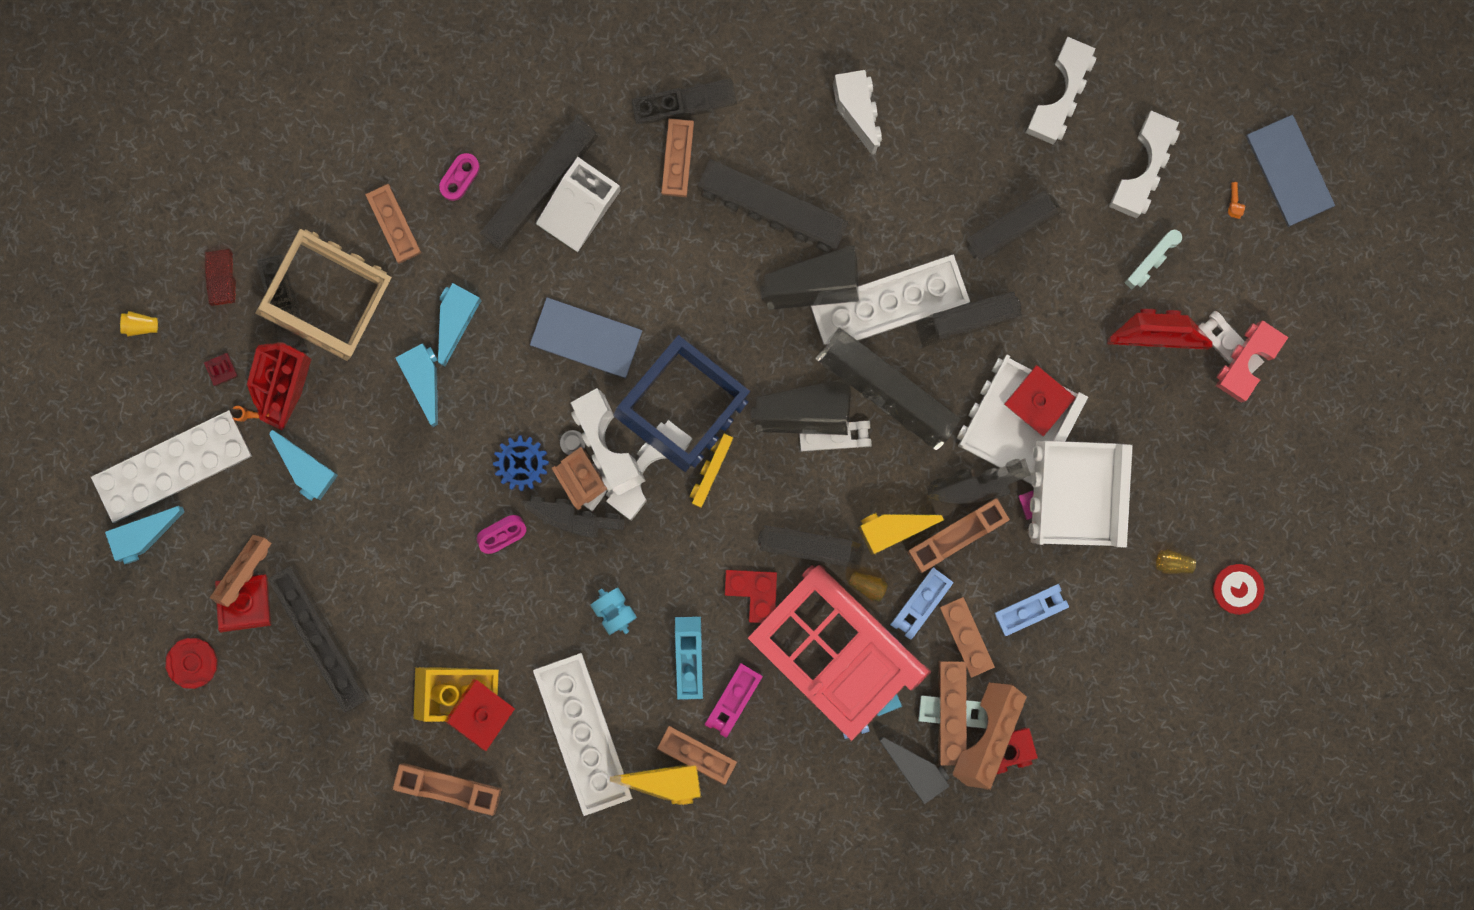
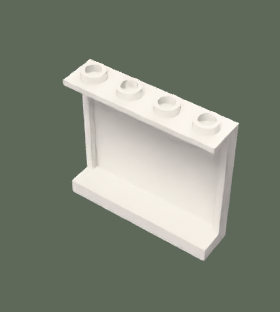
M1006 355L1003 360L998 358L992 369V372L996 374L991 382L988 380L985 382L980 392L984 397L980 404L975 402L968 415L972 420L968 427L962 426L957 436V439L961 440L958 446L1032 485L1031 477L1032 473L1035 472L1033 448L1036 446V440L1065 442L1088 397L1080 392L1075 393L1065 388L1076 398L1045 436L1042 437L1004 405L1031 372V369L1010 359V356Z
M1036 440V446L1033 448L1035 472L1032 473L1031 483L1034 487V494L1030 500L1032 523L1029 525V537L1031 538V543L1039 545L1074 544L1127 547L1132 445Z

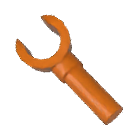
M1232 182V198L1228 215L1240 219L1244 214L1245 205L1237 203L1238 183Z
M241 406L233 407L235 410H242L243 413L240 418H232L233 420L244 422L248 418H259L257 412L248 411L245 407Z

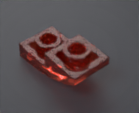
M230 249L205 252L208 300L211 306L235 303L236 280L232 276L233 253Z

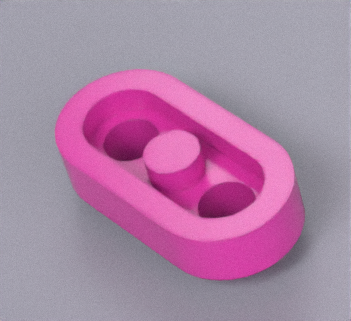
M464 153L455 159L439 185L440 192L444 198L456 201L463 197L480 170L479 162L475 156ZM466 163L472 165L471 170L468 172L462 169ZM451 184L458 186L456 192L452 193L448 190Z
M510 515L480 531L476 541L483 553L492 554L521 539L526 533V526L520 516Z

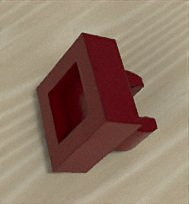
M229 353L204 362L214 386L238 377Z

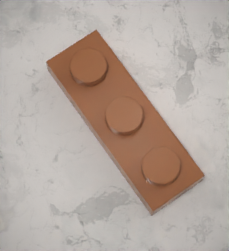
M669 119L662 195L687 197L694 121Z
M387 184L365 194L398 264L421 254L390 185Z
M252 535L210 596V599L226 607L238 598L239 590L244 583L251 579L253 570L259 561L266 557L268 548L272 543L263 537Z
M964 597L940 607L963 661L966 662V668L970 677L972 678L994 668V664Z
M670 726L657 748L658 751L685 765L696 766L698 772L723 785L727 783L737 763L733 759Z

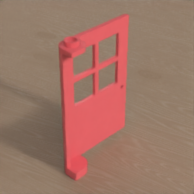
M811 565L803 573L804 579L748 639L852 741L904 686L910 690L915 689L931 671L921 664L854 599L822 565L816 567ZM816 590L835 610L813 631L795 611ZM838 614L859 632L839 654L818 636ZM791 616L810 636L789 657L770 637ZM813 640L817 641L834 658L814 680L794 662Z

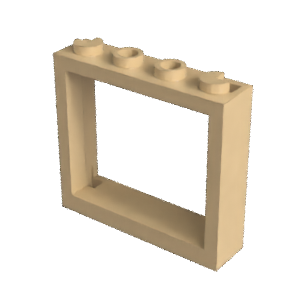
M300 229L264 295L256 314L348 361L392 277L386 275L387 272L381 270V267L376 265L371 267L364 263L365 260L354 253L349 255L341 251L342 247L331 241H328V243L322 241L317 233ZM300 244L377 284L347 344L270 304Z

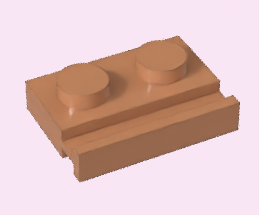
M582 447L563 459L557 467H552L553 472L574 507L578 510L582 508L583 504L589 503L607 490L601 475Z

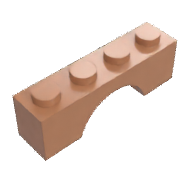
M996 498L908 550L907 553L918 572L922 573L973 541L1008 522L1010 519Z
M938 661L940 700L938 764L956 765L961 751L966 750V662Z
M989 683L980 704L988 715L986 732L976 745L961 751L952 774L966 786L991 789L1026 700V696L1013 685Z
M402 763L399 765L393 790L449 802L468 810L493 816L496 814L502 788Z

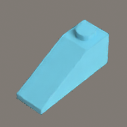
M453 283L450 288L446 287L440 296L442 303L440 305L438 362L444 367L481 302L479 297Z
M422 343L396 357V360L430 425L434 427L438 425L437 368L434 364L438 359L432 348L426 349Z
M272 430L269 435L295 484L302 488L299 493L311 501L314 497L321 500L338 475L282 435Z
M177 506L106 531L105 533L115 561H123L124 564H129L139 560L138 555L145 553L184 513L183 507Z
M675 617L677 699H703L701 617Z

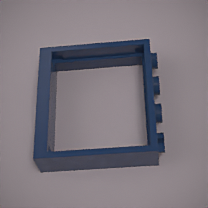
M678 335L619 404L613 416L686 473L691 465L696 468L702 461L704 456L701 453L705 448L711 450L719 440L716 436L721 429L725 432L734 421L731 418L736 411L739 414L749 403L746 398L750 391ZM678 354L735 397L689 454L632 410Z

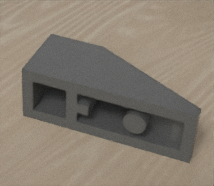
M884 737L879 739L924 804L950 787L947 783L950 777L942 766L937 768L931 762Z

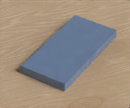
M1293 115L1246 135L1287 227L1335 206Z
M546 298L530 346L626 379L642 330Z

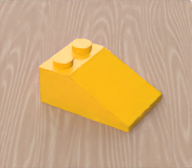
M874 513L862 519L863 525L858 529L870 554L873 555L944 519L942 515H882L878 517Z
M415 667L413 719L424 722L445 721L473 679L478 680L498 695V670Z
M692 765L609 776L610 782L663 800H671V804L693 803V798L701 797L697 768Z

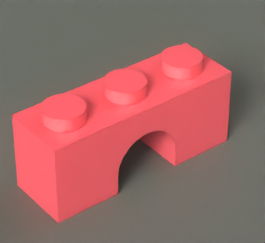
M1263 320L1257 324L1252 323L1244 335L1247 337L1246 341L1242 346L1240 344L1237 345L1230 356L1233 358L1232 362L1228 367L1225 365L1216 377L1219 379L1216 386L1241 403L1247 401L1260 381L1249 371L1248 362L1253 354H1258L1267 360H1272L1288 339L1287 336Z

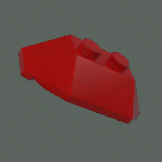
M1140 309V313L1132 316L1107 339V344L1205 350L1212 347V341L1188 315H1181V311L1167 310L1166 314H1156L1154 309Z
M284 343L258 345L247 382L253 403L258 409L259 419L282 431L302 394L311 363V358L306 354Z

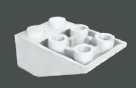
M865 70L835 75L833 88L837 110L869 152L876 154L882 137L880 127H875L874 123L877 117V107L875 101L871 102L870 97H872L871 92H873L871 77H866Z
M577 157L561 180L536 224L578 252L621 191L620 186Z

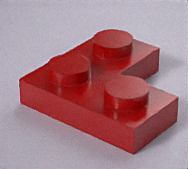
M726 570L725 596L750 597L749 622L762 623L775 610L777 573Z

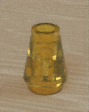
M1170 549L1158 552L1156 569L1163 574H1193L1195 571V559Z
M854 571L849 581V585L853 586V588L872 602L874 600L881 602L889 585L884 582L883 578Z

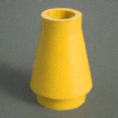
M129 311L128 314L121 313L120 332L121 334H127V337L157 333L158 318Z

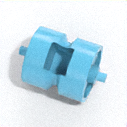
M619 588L609 593L600 589L598 591L600 594L599 599L590 606L597 617L603 618L602 625L609 635L618 630H623L627 634L629 632L628 624L635 620L637 616L630 606H625L624 602L626 599Z

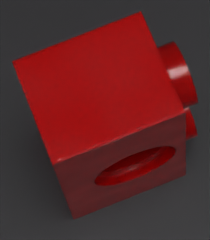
M1026 727L1013 731L1008 745L1013 746L1014 755L1010 759H1002L997 774L1007 772V767L1017 764L1018 768L1032 765V760L1037 759L1029 728Z

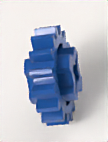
M518 436V442H514L512 438H509L510 445L506 446L501 443L502 453L495 452L494 454L499 458V461L494 462L493 466L500 468L495 475H503L504 478L501 483L504 485L509 481L511 490L516 485H519L520 491H524L525 485H528L530 489H534L533 482L537 481L541 484L540 474L547 475L548 473L543 469V466L549 465V461L542 458L547 455V452H539L541 444L538 442L533 446V439L531 437L526 442L523 441L522 436ZM517 447L528 448L525 452L516 453L513 450ZM514 455L521 460L526 458L525 464L530 471L528 472L521 467L516 469L517 463L512 456ZM506 456L510 459V467L507 472L504 466ZM535 456L538 459L536 471L532 468V460ZM518 474H526L529 477L526 480H515L514 478Z

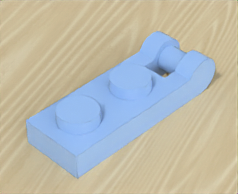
M932 568L890 625L895 629H901L906 633L905 636L911 640L954 582L935 568ZM908 614L916 618L912 625L904 620Z
M1056 584L995 612L994 615L1004 637L1069 608L1067 601L1063 600L1060 591H1062L1060 585ZM1051 596L1054 605L1048 608L1045 598Z

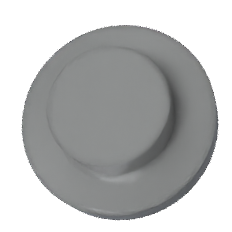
M575 430L567 431L560 440L561 449L567 455L572 454L580 447L584 449L586 445L581 433Z

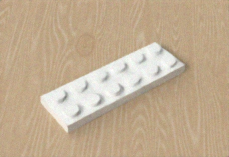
M953 254L811 302L810 307L827 352L969 304L970 300Z
M226 411L92 476L91 479L112 523H116L252 457L236 421L232 419L234 417L231 411Z
M582 653L533 670L583 815L586 816L632 799L629 788L610 782L609 776L622 775L624 772Z

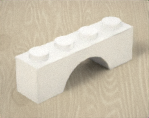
M1067 37L1055 63L1064 76L1065 93L1059 101L1053 104L1037 106L1027 128V134L1054 144L1057 139L1062 140L1067 126L1063 125L1066 116H1072L1077 103L1073 102L1076 93L1081 95L1087 80L1083 79L1086 70L1091 72L1096 61V57L1093 56L1095 48Z
M1153 111L1149 112L1138 136V139L1144 144L1148 153L1147 169L1138 178L1121 180L1109 207L1134 218H1138L1141 213L1145 214L1151 202V200L1147 199L1151 190L1155 191L1161 177L1157 176L1160 167L1165 168L1170 154L1166 152L1169 145H1174L1180 131L1176 130L1179 122Z
M596 388L571 402L574 409L571 412L576 424L578 426L581 425L584 433L581 434L585 444L588 447L591 446L595 453L592 455V459L597 468H602L605 474L602 480L606 488L621 495L645 482V478L636 460L629 453H613L606 446L605 432L608 424L614 418V414L605 395Z
M669 420L665 425L661 422L656 428L684 451L693 441L690 436ZM645 443L637 453L640 457L637 460V464L643 474L651 463L666 457L651 445ZM641 484L621 495L616 494L613 490L606 493L609 497L606 502L631 521L647 501L642 493Z

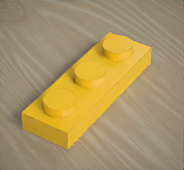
M723 434L722 439L719 438L712 447L711 451L715 452L711 462L706 460L700 473L704 475V478L700 485L695 484L690 494V497L694 499L693 505L702 508L733 437Z

